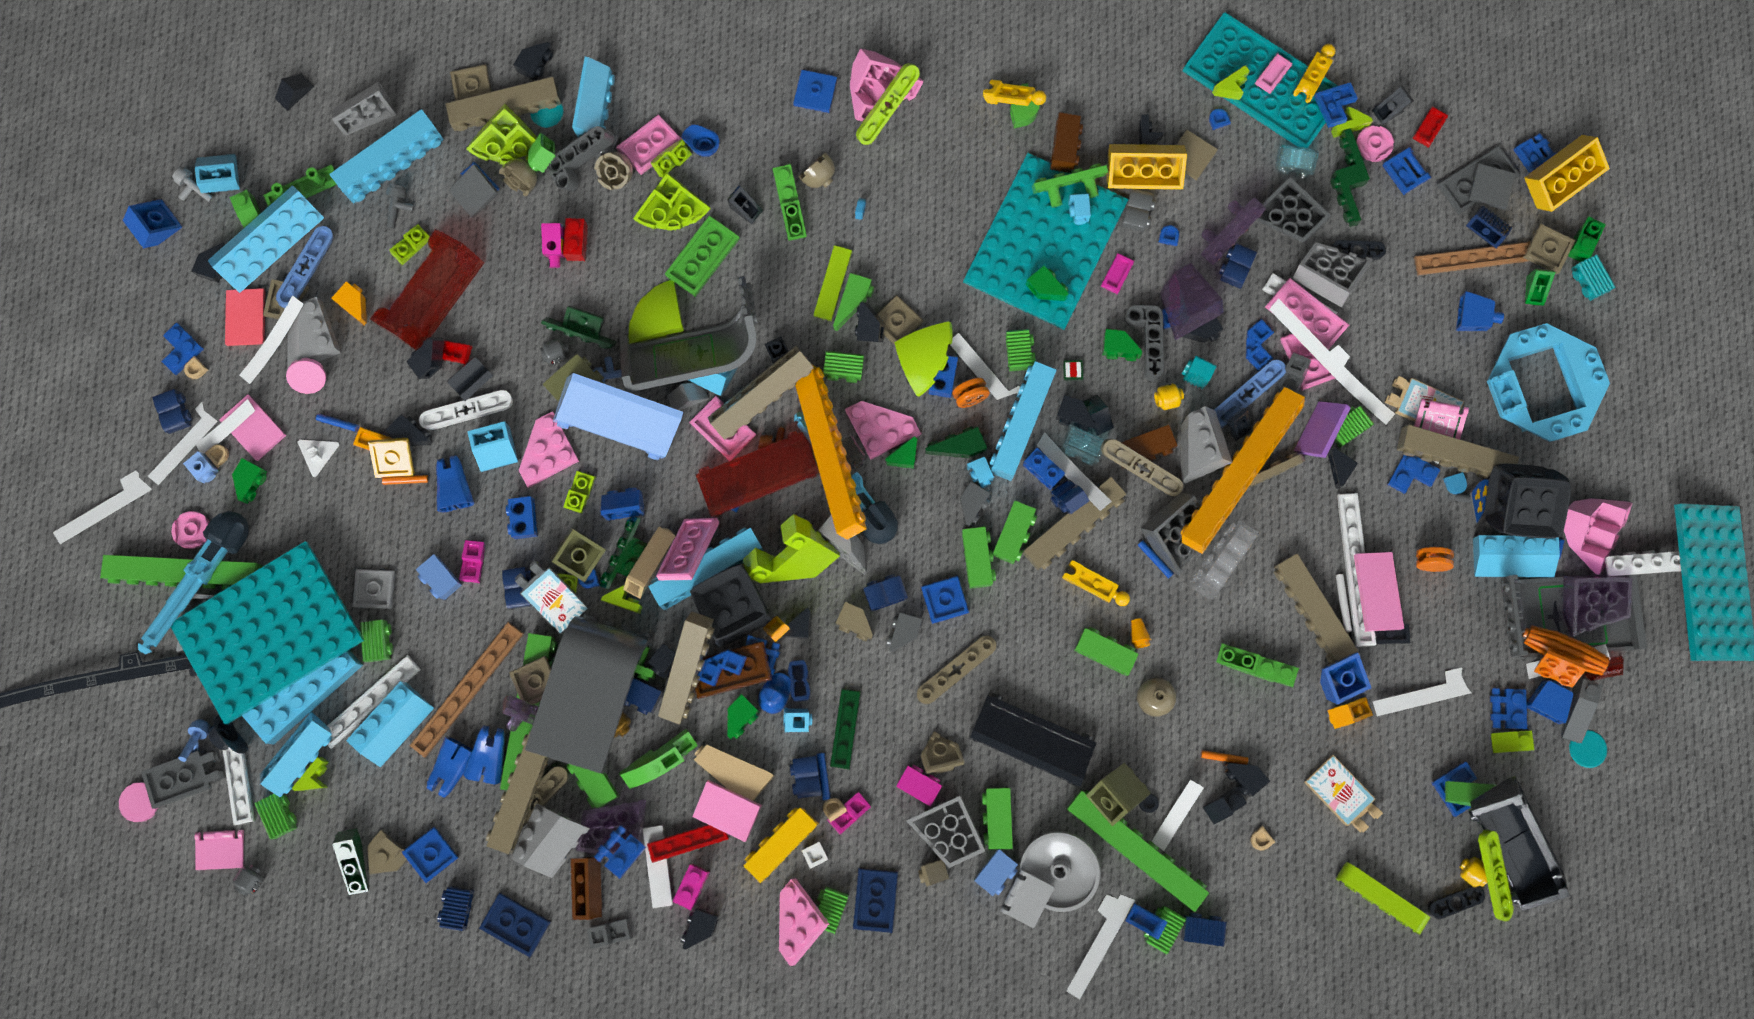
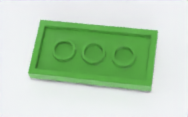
M709 216L666 271L665 276L696 297L738 242L739 236Z

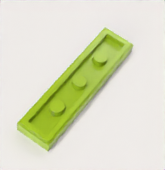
M838 246L833 247L814 311V317L832 321L852 250Z

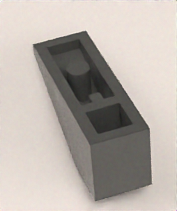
M1586 679L1576 682L1572 689L1573 699L1567 721L1563 726L1561 738L1582 743L1599 704L1602 684Z

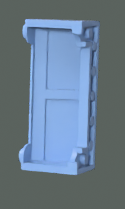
M573 373L566 378L553 422H556L558 427L564 429L576 427L635 447L649 454V458L659 460V458L666 457L683 412Z

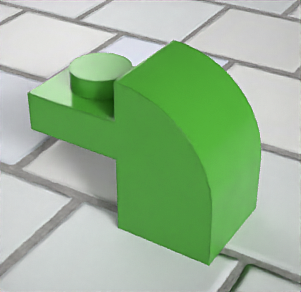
M1026 83V84H1021V86H1027V87H1029V86H1028V83ZM1033 101L1028 106L1012 104L1010 106V115L1013 127L1019 128L1031 124L1038 115L1040 105L1034 104Z

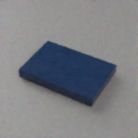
M858 868L853 929L893 932L898 872Z
M500 892L479 929L531 958L551 921Z

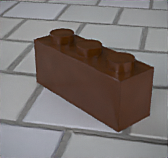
M1059 112L1055 125L1050 170L1072 173L1071 171H1073L1074 166H1078L1079 155H1076V153L1080 150L1081 140L1078 137L1082 134L1083 124L1080 123L1081 116Z
M1169 425L1121 442L1151 462L1156 460L1155 456L1163 454V457L1174 453L1173 450L1178 446Z
M594 856L571 859L572 920H591L602 917L601 861L599 862Z

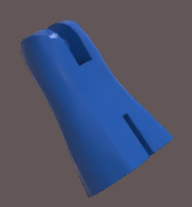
M457 455L450 456L451 468L448 469L443 458L437 459L438 512H449L457 510V507L461 509L474 505L461 461Z
M484 725L478 733L463 775L466 779L480 781L481 776L484 775L483 782L496 785L502 781L505 734L503 729L497 728L494 736L495 739L488 738L490 726Z
M446 736L428 778L427 789L433 792L440 780L443 779L445 781L438 795L443 798L448 796L463 776L473 749Z

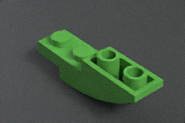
M791 164L773 168L788 241L805 238L807 235Z
M1225 644L1221 645L1216 663L1289 687H1294L1299 670L1297 667Z
M685 729L655 752L652 750L648 751L619 774L629 788L640 786L685 761L683 756L698 745Z

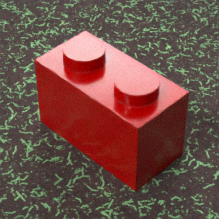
M565 218L563 255L567 261H586L588 225L585 219Z

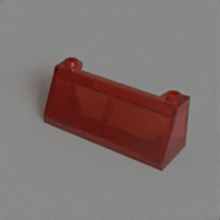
M437 229L433 231L428 239V246L431 252L389 309L384 307L378 308L370 318L380 328L414 350L419 349L423 342L433 335L485 263L463 243Z
M798 430L787 434L788 438L713 468L706 466L699 469V473L695 475L711 517H718L725 513V511L729 512L732 509L799 482L806 481L805 479L820 476L803 432L799 433Z

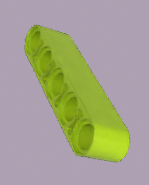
M1345 862L1335 878L1337 881L1340 880L1345 883V886L1355 893L1361 894V897L1370 903L1379 906V909L1388 915L1394 916L1395 920L1404 926L1412 928L1413 932L1419 935L1430 920L1427 914L1348 862Z

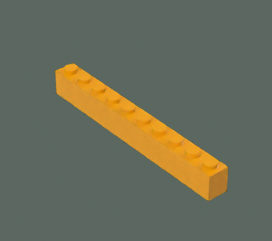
M813 365L814 368L811 373L798 380L795 387L836 534L849 539L867 529L865 525L866 518L860 508L861 501L856 494V483L851 477V467L846 459L847 452L842 445V435L836 424L838 422L832 411L833 404L827 393L829 391L823 380L824 373L819 367L817 368Z
M1286 387L1281 392L1276 393L1273 404L1265 409L1262 420L1256 422L1253 427V433L1245 438L1242 449L1235 452L1232 463L1224 468L1221 479L1215 481L1210 495L1207 494L1203 498L1202 506L1199 510L1196 509L1189 525L1186 524L1181 531L1183 544L1203 554L1303 409L1304 396Z

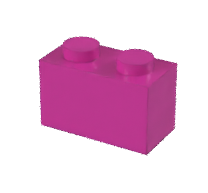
M915 765L912 767L907 766L896 787L931 807L942 787L939 784L940 780L931 774L929 778L922 774L923 770Z
M690 864L673 902L692 910L710 872Z

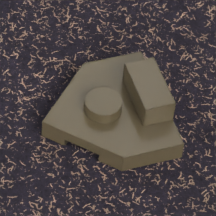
M935 731L921 753V759L927 774L951 771L954 767L964 765L965 763L959 744L941 737Z
M382 830L377 833L367 846L369 874L399 871L407 861L402 854V851L405 849Z

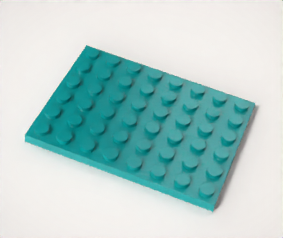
M1027 153L963 283L1065 330L1129 199L1096 184L1099 195L1089 198L1091 215L1089 222L1076 225L1073 222V216L1070 217L1068 200L1070 195L1087 194L1084 183L1079 182L1060 187L1059 192L1062 205L1052 208L1048 192L1044 191L1033 194L1032 185L1036 183L1035 180L1046 177L1049 180L1053 179L1056 174L1064 173L1069 175L1072 173L1050 170L1051 163ZM1043 266L1047 269L1050 268L1055 273L1058 282L1064 283L1068 288V298L1065 301L1037 299L1026 286L1027 279Z
M306 541L180 616L171 626L224 724H229L364 641L315 553Z

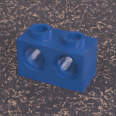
M948 356L946 363L948 368L943 371L939 370L933 379L935 383L941 381L945 386L939 389L933 384L929 388L930 395L951 398L958 357Z
M1038 448L1023 463V466L1050 491L1065 475V472Z
M531 496L508 499V505H506V514L510 518V523L507 524L508 534L514 539L538 537L535 499ZM524 505V511L517 513V507ZM525 523L526 529L523 532H519V525Z

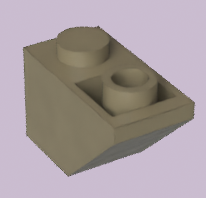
M845 602L836 621V625L839 626L838 629L847 634L852 631L857 634L856 637L863 641H867V639L872 640L873 634L863 609Z
M941 859L920 865L921 870H918L921 883L925 882L926 887L949 879L945 863Z

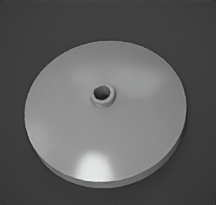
M1051 831L1037 837L1025 850L1020 864V870L1024 869L1055 886L1045 906L1046 909L1052 911L1068 912L1084 906L1094 896L1100 882L1101 868L1094 849L1080 836L1066 831ZM1063 867L1064 871H1060L1058 868ZM1020 874L1021 878L1025 880L1026 876Z

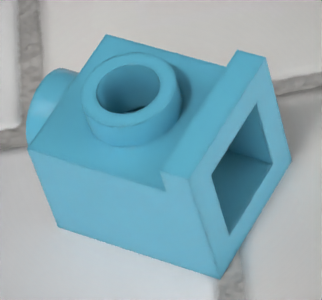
M1089 194L1070 195L1068 205H1070L1069 213L1070 217L1073 216V222L1076 225L1089 222L1091 216Z
M985 457L967 464V470L972 469L970 476L974 483L977 482L981 488L991 485L994 476Z
M784 708L783 727L785 732H809V726H812V714H809L808 709ZM794 717H801V720L795 721Z

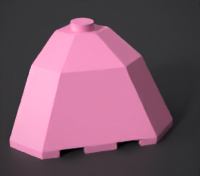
M861 48L852 65L850 80L854 115L858 121L865 120L902 67L894 60L877 52ZM918 78L904 99L907 98L910 101L915 98L924 81ZM887 101L885 102V105L890 107L891 104Z
M1591 498L1574 501L1569 506L1564 527L1568 545L1595 574L1599 575L1606 567L1605 558L1610 555L1611 549L1614 550L1619 539V535L1616 534L1625 526L1633 503Z

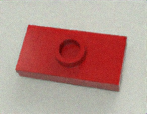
M1432 106L1412 139L1429 148L1449 115Z
M444 340L443 360L466 364L469 360L472 346Z

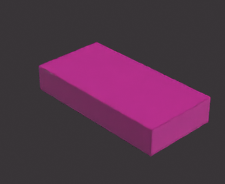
M1117 253L1101 287L1118 295L1134 260Z

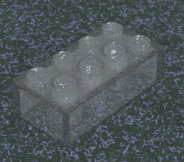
M1241 520L1237 523L1232 522L1223 532L1225 538L1217 541L1212 548L1214 553L1207 556L1201 564L1204 568L1196 572L1190 580L1193 583L1190 588L1209 601L1216 597L1260 533Z

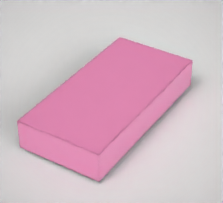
M1277 53L1255 84L1271 94L1290 69L1292 63Z

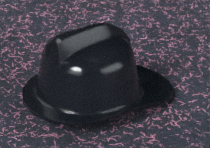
M220 715L215 716L213 726L208 730V736L212 744L220 750L231 749L239 754L246 753L248 750L247 743L236 731L233 723L224 724Z

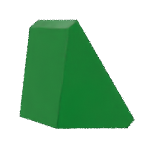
M1535 269L1526 276L1525 304L1545 305L1556 273L1555 271Z
M914 436L885 459L886 465L914 469L917 438Z

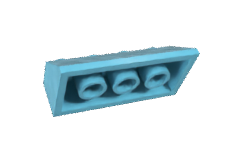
M589 57L584 58L572 125L578 138L596 126L606 129L604 120H608L609 116L607 103H610L612 99L610 87L615 82V75L612 74L610 67Z
M1479 535L1473 538L1474 577L1518 575V577L1553 578L1560 556L1559 537L1532 538L1509 535Z
M400 681L346 741L361 755L381 767L431 713L434 707L408 683Z
M310 712L260 773V784L279 797L284 793L287 794L294 785L292 782L305 773L307 769L305 766L318 757L319 749L322 746L325 747L331 741V729L315 714Z

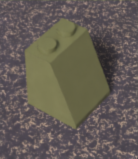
M576 354L545 381L543 385L559 402L566 378L571 374L575 373L603 383L604 377L597 370L594 372L591 370L590 366L592 364L585 356L581 358Z
M1123 763L1103 778L1086 796L1106 820L1114 826L1149 796L1151 792L1138 779L1133 770Z

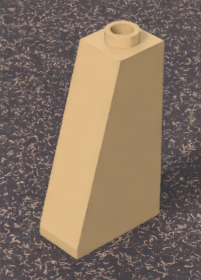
M658 527L627 576L623 590L641 599L676 537L671 530Z
M709 745L701 746L695 753L697 757L694 761L722 785L752 801L756 799L775 776L764 769Z

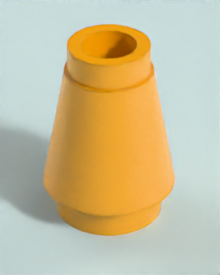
M1141 618L1132 620V644L1137 649L1148 647L1151 638Z

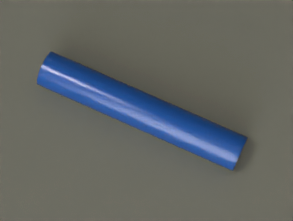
M317 414L316 420L354 432L359 430V425L322 414Z
M1144 540L1138 544L1140 549L1168 579L1174 574Z
M825 753L817 754L822 799L828 800L830 799Z

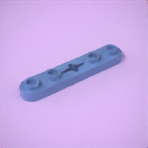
M320 226L314 230L278 290L276 300L281 307L286 308L292 296L299 299L333 241V233L328 227ZM309 261V269H304L302 275H300L302 271L301 265H306V263Z
M1273 360L1214 409L1221 428L1227 425L1220 418L1233 406L1247 408L1286 373V366L1282 361ZM1255 388L1251 393L1252 398L1248 396L1243 400L1240 399L1245 394L1244 390L1249 391Z

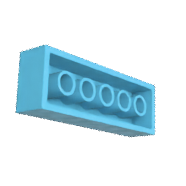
M421 109L329 175L354 204L355 202L362 201L370 191L378 190L381 186L380 184L386 180H392L401 169L409 168L411 162L423 158L428 150L437 148L444 139Z
M292 185L215 253L208 262L240 293L324 217Z
M1036 361L1033 366L1029 365L1023 379L1027 382L1026 384H1021L1017 397L1020 399L1019 401L1015 400L1010 411V415L1013 417L1012 419H1007L1002 431L1006 434L1005 436H1000L996 446V450H999L998 454L994 453L990 461L989 467L992 468V474L1012 481L1056 369Z
M743 528L732 539L728 537L719 542L720 545L714 549L712 547L708 548L692 580H658V578L652 580V584L648 587L659 607L663 610L672 607L691 596L689 591L704 580L741 563L744 564L743 558L753 549L757 548L764 551L752 529L749 528L747 530V528Z
M348 650L242 716L266 744L274 745L360 669L363 664Z

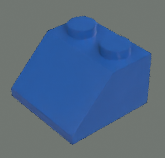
M162 199L130 205L123 218V222L143 248L159 245L182 228Z
M637 488L625 489L626 492L620 493L616 490L606 492L607 495H601V515L607 521L645 515L642 492L637 490Z
M1358 652L1322 668L1320 683L1326 699L1337 705L1371 689Z

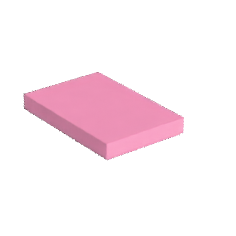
M657 115L616 147L618 152L629 158L632 166L642 175L652 167L650 162L675 142L683 139Z
M1293 334L1280 339L1288 360H1290L1293 353L1311 359L1309 369L1300 387L1301 391L1336 379Z
M247 395L219 420L223 422L247 399L249 400L255 411L231 434L258 461L286 435L254 399Z
M715 396L689 423L727 460L731 461L756 436V433L747 425H743L734 436L724 440L707 418L724 404Z
M708 780L693 817L746 842L762 805Z

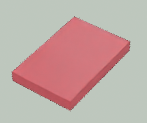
M244 289L240 293L237 290H226L225 345H259L265 342L264 289Z

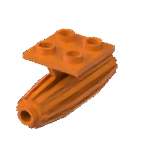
M1531 625L1530 628L1526 627L1525 633L1522 634V637H1526L1523 642L1524 644L1544 655L1535 667L1534 672L1542 677L1555 680L1564 686L1573 688L1584 672L1603 675L1608 666L1610 657L1584 642L1557 631Z

